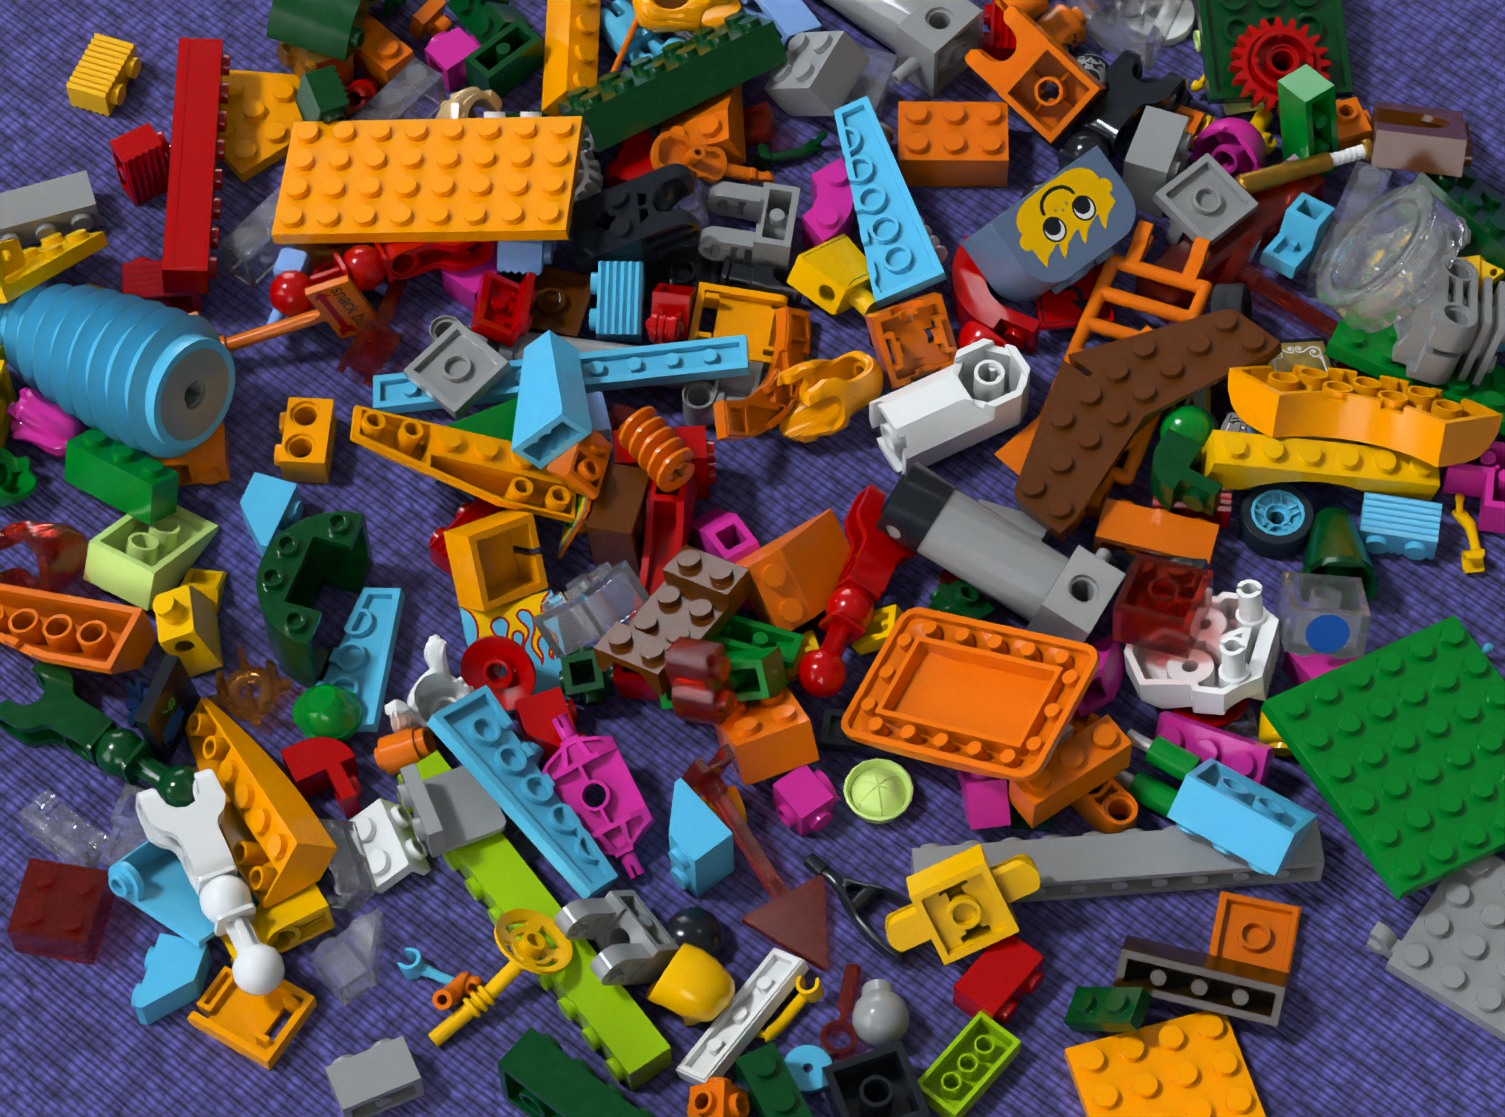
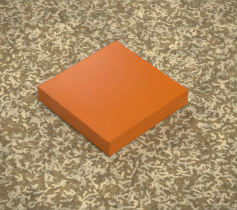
M1220 891L1208 954L1290 974L1302 907Z

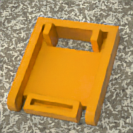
M699 282L688 341L712 338V333L699 331L704 307L717 309L713 338L747 335L749 361L765 363V370H768L772 361L776 340L775 309L772 308L778 309L787 306L788 298L780 294Z
M224 966L196 1003L197 1008L209 1018L192 1011L187 1020L200 1031L266 1069L271 1070L314 1011L317 1003L313 995L285 979L268 995L253 996L245 993L235 983L232 969ZM286 1010L293 1014L274 1041H272L267 1034L283 1012Z

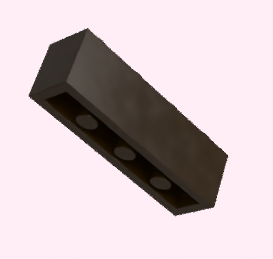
M1126 935L1113 987H1143L1155 998L1277 1027L1289 973Z

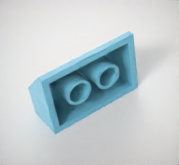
M1209 758L1186 774L1167 815L1168 818L1177 822L1176 826L1183 832L1190 835L1199 834L1212 841V846L1216 850L1227 855L1235 854L1248 861V866L1254 871L1274 876L1287 866L1318 816L1213 758Z

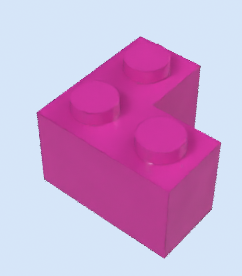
M1493 441L1489 449L1477 459L1467 463L1444 466L1442 493L1455 495L1462 493L1464 496L1480 498L1479 531L1505 534V443Z

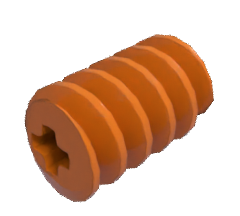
M645 406L629 416L621 424L616 436L620 440V444L626 450H629L630 456L638 461L639 466L647 471L648 476L652 480L656 481L657 486L664 492H670L684 485L693 476L695 465L691 461L694 457V452L689 447L684 448L683 439L675 437L673 428L670 426L665 427L666 420L661 416H657V410L654 407Z

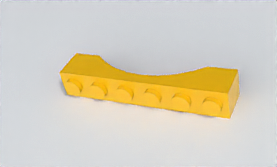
M1212 430L1202 449L1201 474L1222 484V489L1242 490L1279 482H1324L1343 485L1364 492L1431 501L1440 487L1439 467H1435L1405 453L1378 446L1291 437L1270 438L1262 434Z

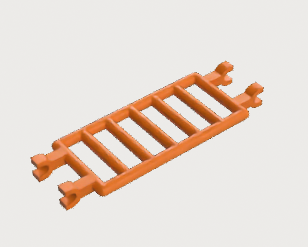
M1139 220L1126 256L1113 254L1106 259L1063 360L1070 364L1068 354L1085 350L1084 347L1091 332L1117 340L1136 335L1140 332L1133 328L1097 318L1104 301L1177 323L1202 316L1213 292V285L1209 281L1200 279L1203 269H1205L1211 257V252L1208 251L1210 240L1196 236L1183 273L1175 272L1143 262L1146 253L1150 250L1154 241V235H1151L1154 224ZM1119 270L1196 294L1189 310L1113 288L1111 284ZM1052 384V386H1051V388H1050V391H1049V393H1048V395H1047V398H1046V400H1045V402H1044V405H1043V407H1042V409H1041V411H1040L1039 416H1040V415L1043 413V411H1044V408H1045V405H1046V403H1047V400H1048V397H1049V395H1050V392H1051V389H1052V387H1053V384ZM1157 423L1140 437L1132 438L1126 447L1129 453L1123 468L1116 466L1112 468L1088 504L1085 511L1087 517L1100 520L1105 499L1108 498L1114 482L1128 486L1134 481Z

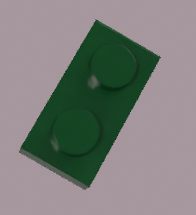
M1077 987L1064 1023L1072 1031L1139 1032L1152 996L1143 987Z

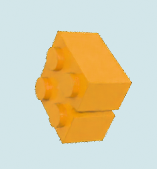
M507 509L443 532L459 607L485 612L549 588L542 554L513 550V546L529 549L540 547L533 513Z

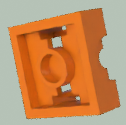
M932 292L865 315L877 360L883 371V380L887 388L893 390L905 386L921 376L936 373L954 364V358L958 349L942 294ZM932 320L936 326L930 329L934 336V341L928 343V335L924 329L932 327ZM885 339L889 340L890 347L895 360L894 362H892L891 356Z

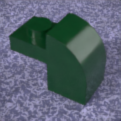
M1168 428L1153 454L1150 486L1154 497L1169 511H1171L1177 500H1180L1191 510L1202 511L1213 516L1220 505L1223 485L1196 472L1200 466L1203 445Z

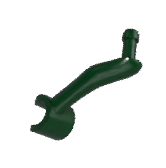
M822 130L818 133L816 139H810L803 146L777 153H772L768 144L761 143L757 147L759 155H750L753 167L758 171L765 172L771 170L777 163L811 156L822 148L821 143L828 137V133Z

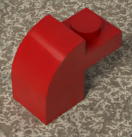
M314 737L280 750L285 771L304 799L330 788L346 819L361 812L358 797L363 796V792L356 778L359 775L356 757L347 745L333 738Z

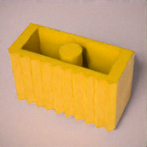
M94 33V38L91 39V43L85 49V54L82 55V59L79 60V64L76 65V69L73 71L72 76H70L69 81H67L66 89L70 104L73 107L78 106L80 109L84 108L87 111L91 110L93 113L97 112L100 115L110 116L116 105L120 106L124 102L127 91L126 86L130 79L137 78L140 73L142 62L138 56L136 44Z

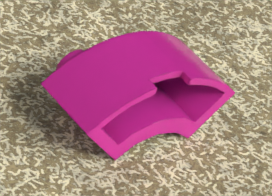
M842 158L811 174V202L813 207L802 216V243L808 250L843 233L849 238L851 237L855 208L845 162Z

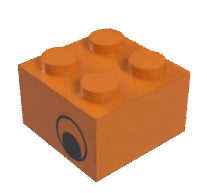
M787 685L770 698L727 702L711 709L720 749L744 787L820 760L811 720Z

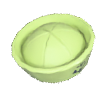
M875 758L863 761L852 768L845 778L843 792L846 803L859 818L868 823L884 824L898 818L907 809L913 798L914 786L911 776L901 765L891 760Z

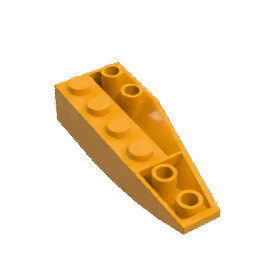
M354 406L350 440L373 453L416 473L454 486L500 507L533 513L534 515L573 523L575 520L576 493L547 471L548 465L539 469L512 452L511 441L367 407Z
M201 697L194 712L188 719L185 732L199 771L211 769L226 795L220 831L231 852L234 863L261 907L270 908L318 882L334 856L337 846L301 793L267 753L212 701Z

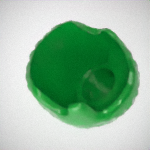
M0 448V507H11L27 500L37 488L38 479L32 472L31 460L28 457H16L10 451Z

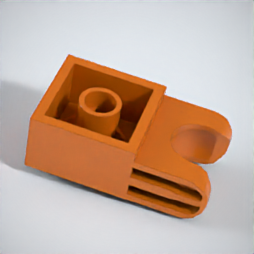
M1010 5L1004 11L1003 20L1016 37L1017 45L1013 55L1005 61H999L982 49H970L964 58L966 63L1047 141L1056 143L1105 91L1106 87L1027 13L1017 6ZM1047 84L1058 85V97L1048 99L1046 93L1049 92L1046 89Z

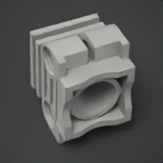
M1437 250L1434 251L1432 260L1420 257L1413 271L1412 287L1406 296L1400 300L1394 313L1393 327L1396 330L1397 341L1392 348V361L1406 365V377L1435 385H1443L1449 382L1457 363V380L1465 382L1472 367V384L1479 386L1485 373H1491L1495 367L1497 356L1494 354L1499 344L1505 345V282L1500 281L1493 294V278L1485 276L1478 291V271L1469 261Z

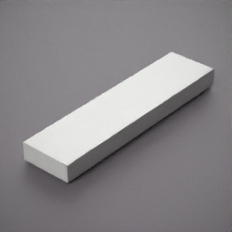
M774 947L734 996L730 1008L720 1013L677 1066L675 1071L679 1077L694 1085L705 1084L707 1079L712 1077H722L792 991L797 977L800 975L804 976L809 970L805 960Z

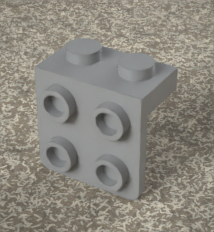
M415 763L400 768L403 784L396 786L400 800L405 809L411 807L415 818L411 819V824L418 842H426L432 858L505 830L506 820L500 806L464 766L422 780Z

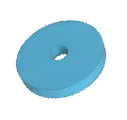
M802 1045L790 1051L784 1060L801 1093L813 1094L823 1090L822 1067L832 1064L830 1056L823 1049L814 1045ZM810 1066L813 1070L806 1073L803 1068Z

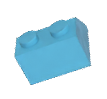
M679 778L674 782L669 825L670 851L668 855L671 859L670 875L682 890L688 888L698 898L735 870L733 833L682 778Z

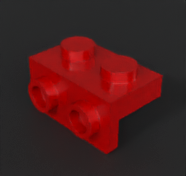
M486 270L480 279L470 330L512 348L519 335L525 336L528 333L533 321V315L529 314V310L534 305L538 290L534 289L536 274L528 271L521 284Z

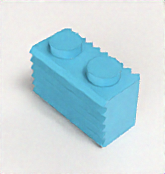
M598 261V272H591L590 290L591 294L597 295V308H590L589 330L596 331L598 341L643 342L644 263L641 261Z
M1365 491L1358 532L1366 550L1372 554H1384L1386 552L1390 554L1396 553L1397 555L1404 554L1405 557L1411 560L1434 559L1439 538L1443 503Z

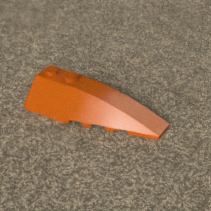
M0 583V642L42 662L107 674L121 673L141 668L157 638L143 608Z

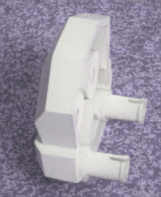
M1244 580L1237 585L1236 593L1222 592L1218 596L1200 592L1196 596L1159 594L1137 611L1124 649L1126 672L1141 701L1162 709L1192 707L1194 713L1225 715L1231 706L1245 698L1265 701L1280 653L1279 619L1266 610L1262 604V585L1256 580Z

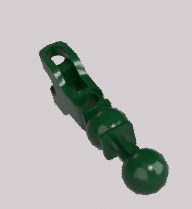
M39 660L31 669L35 673L39 688L44 691L42 697L34 703L20 705L5 700L0 704V728L27 747H40L50 743L58 744L77 756L99 766L107 775L124 778L126 784L130 787H133L142 779L155 787L160 797L168 805L186 807L195 801L193 795L194 773L199 771L188 765L168 768L155 760L150 742L143 740L133 730L123 727L118 728L115 721L81 700L70 671L61 665Z

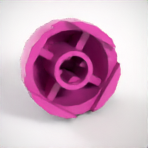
M1233 117L1215 120L1202 130L1194 139V152L1191 154L1193 164L1208 152L1234 179L1239 174L1263 168L1267 160L1266 143L1261 133L1253 124Z

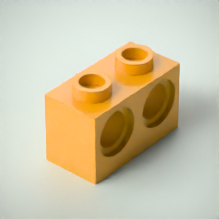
M288 397L287 411L280 412L279 433L283 434L282 444L276 443L274 450V465L280 467L283 480L329 484L338 423L334 399ZM307 455L305 457L298 458V456Z

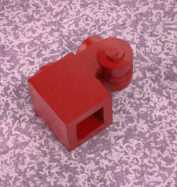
M659 283L653 290L651 317L646 320L645 326L649 340L653 342V345L682 342V339L686 340L689 337L696 300V287Z

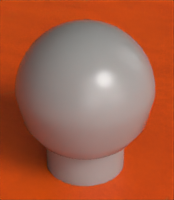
M884 979L868 981L863 985L861 989L862 996L854 1006L852 1015L853 1028L859 1038L869 1045L884 1047L896 1043L904 1036L909 1026L910 1016L906 1004L894 992V986L891 982Z

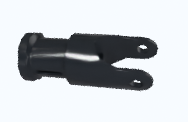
M726 256L719 285L784 295L788 298V304H799L802 300V293L786 282L791 272L757 264L755 267L733 262L731 257ZM790 295H795L796 299L790 298Z

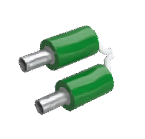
M1130 729L1126 734L1133 743V746L1147 753L1145 757L1146 762L1182 782L1186 774L1194 770L1202 762L1201 757L1160 735L1153 741L1133 729ZM1123 770L1112 777L1118 783L1129 788L1128 793L1133 796L1136 802L1170 820L1167 815L1177 796L1178 790L1142 770L1136 776Z

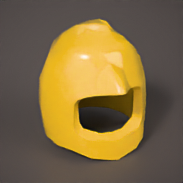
M684 943L660 979L649 987L645 998L683 1017L684 1026H692L699 1022L714 1020L723 1010L730 1008L735 996V981L729 971L715 957L701 948Z

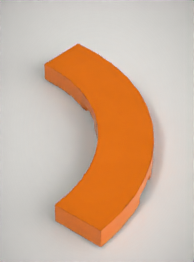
M788 306L775 309L776 340L768 372L762 383L748 397L742 400H721L713 403L717 440L740 441L760 435L779 424L792 409L798 398L803 378L791 384L777 386V376L780 372L804 362L805 357H808L810 354L811 327L809 311Z

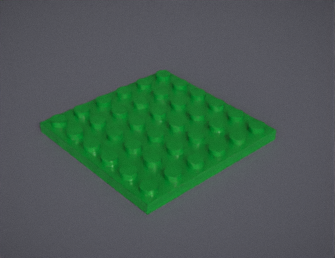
M1455 615L1264 701L1261 707L1262 712L1397 900L1409 896L1505 849V681Z

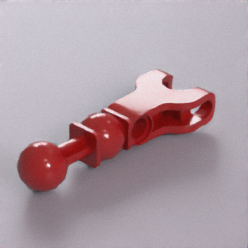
M495 242L373 243V247L367 244L354 245L345 252L342 258L338 252L332 253L335 267L308 276L306 273L298 270L283 271L276 276L270 285V302L280 314L292 317L308 312L313 306L305 294V288L348 275L359 291L362 292L373 290L381 284L384 278L387 279L388 283H392L394 279H407L434 269L462 272L490 260L495 251ZM477 243H482V245L475 250L466 249L471 246H474Z
M873 484L867 486L855 497L843 522L845 535L850 543V552L834 592L826 602V617L821 619L818 624L822 630L827 632L820 649H814L806 653L798 664L797 678L800 687L810 696L816 698L831 697L837 694L846 683L847 669L842 656L847 645L854 643L865 635L866 629L874 619V604L880 600L895 567L906 563L911 557L918 554L917 551L913 552L875 528L882 515L880 511L886 495Z

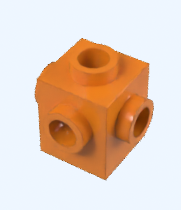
M1357 97L1336 100L1339 150H1345L1353 146L1356 147L1364 139L1371 140V117L1366 109L1362 110Z
M712 1077L707 1079L705 1084L690 1086L687 1117H747L749 1115L748 1091L732 1084L731 1079Z

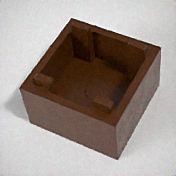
M614 463L607 464L599 495L594 500L591 512L582 520L583 526L587 530L591 546L590 555L594 558L596 569L640 576L645 536L646 498L651 479L647 471L642 468Z

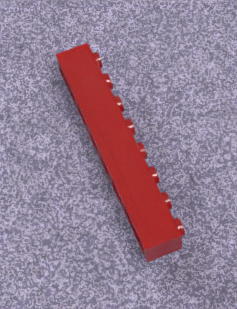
M179 38L162 259L164 293L209 294L210 279H217V256H211L212 249H219V227H214L213 224L214 219H221V197H215L216 190H223V168H217L218 161L225 160V139H219V133L226 132L227 111L221 110V104H228L229 83L223 82V76H230L231 66L230 54H224L223 39Z

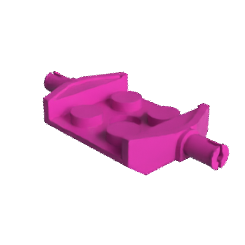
M567 713L559 715V718L555 717L551 722L554 724L563 742L559 743L560 749L546 763L541 772L542 775L549 774L556 784L553 788L555 794L563 804L571 806L580 819L581 825L591 835L604 856L621 858L630 881L639 878L638 876H643L646 874V871H644L634 851H636L635 847L654 824L656 818L654 814L650 813L616 745L618 743L616 738L613 736L580 737L576 734ZM594 784H600L606 792L605 801L598 807H591L585 798L586 791Z

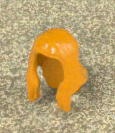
M632 0L633 11L639 25L645 30L663 34L677 31L696 32L708 26L715 28L725 23V17L739 12L741 8L738 0Z
M855 350L833 360L814 359L805 361L780 372L777 376V386L791 384L803 378L794 406L780 422V432L783 438L792 439L795 442L809 443L816 441L819 436H831L846 428L852 415L869 406V402L879 398L884 379L881 366L870 355L863 351Z

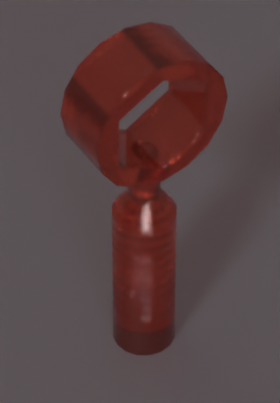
M847 964L845 966L837 1004L840 1012L839 1020L828 1022L820 1033V1047L833 1060L850 1058L857 1048V1034L853 1026L847 1022L848 1015L854 1009L861 974V967L855 964ZM842 1031L851 1038L850 1046L836 1050L826 1043L827 1036Z

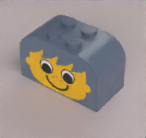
M1096 145L960 244L990 286L1000 296L1013 302H1029L1049 290H1052L1056 295L1089 273V270L1094 266L1099 265L1115 253L1112 246L1124 238L1134 224L1136 214L1135 203L1128 187L1098 145Z

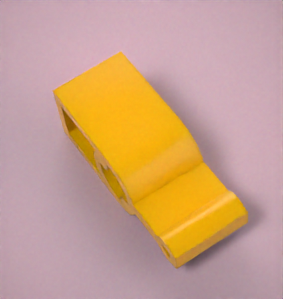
M314 883L270 908H262L258 904L256 906L254 923L251 926L260 943L274 947L278 953H282L334 928L335 924L329 905ZM229 935L220 936L234 961L238 954Z

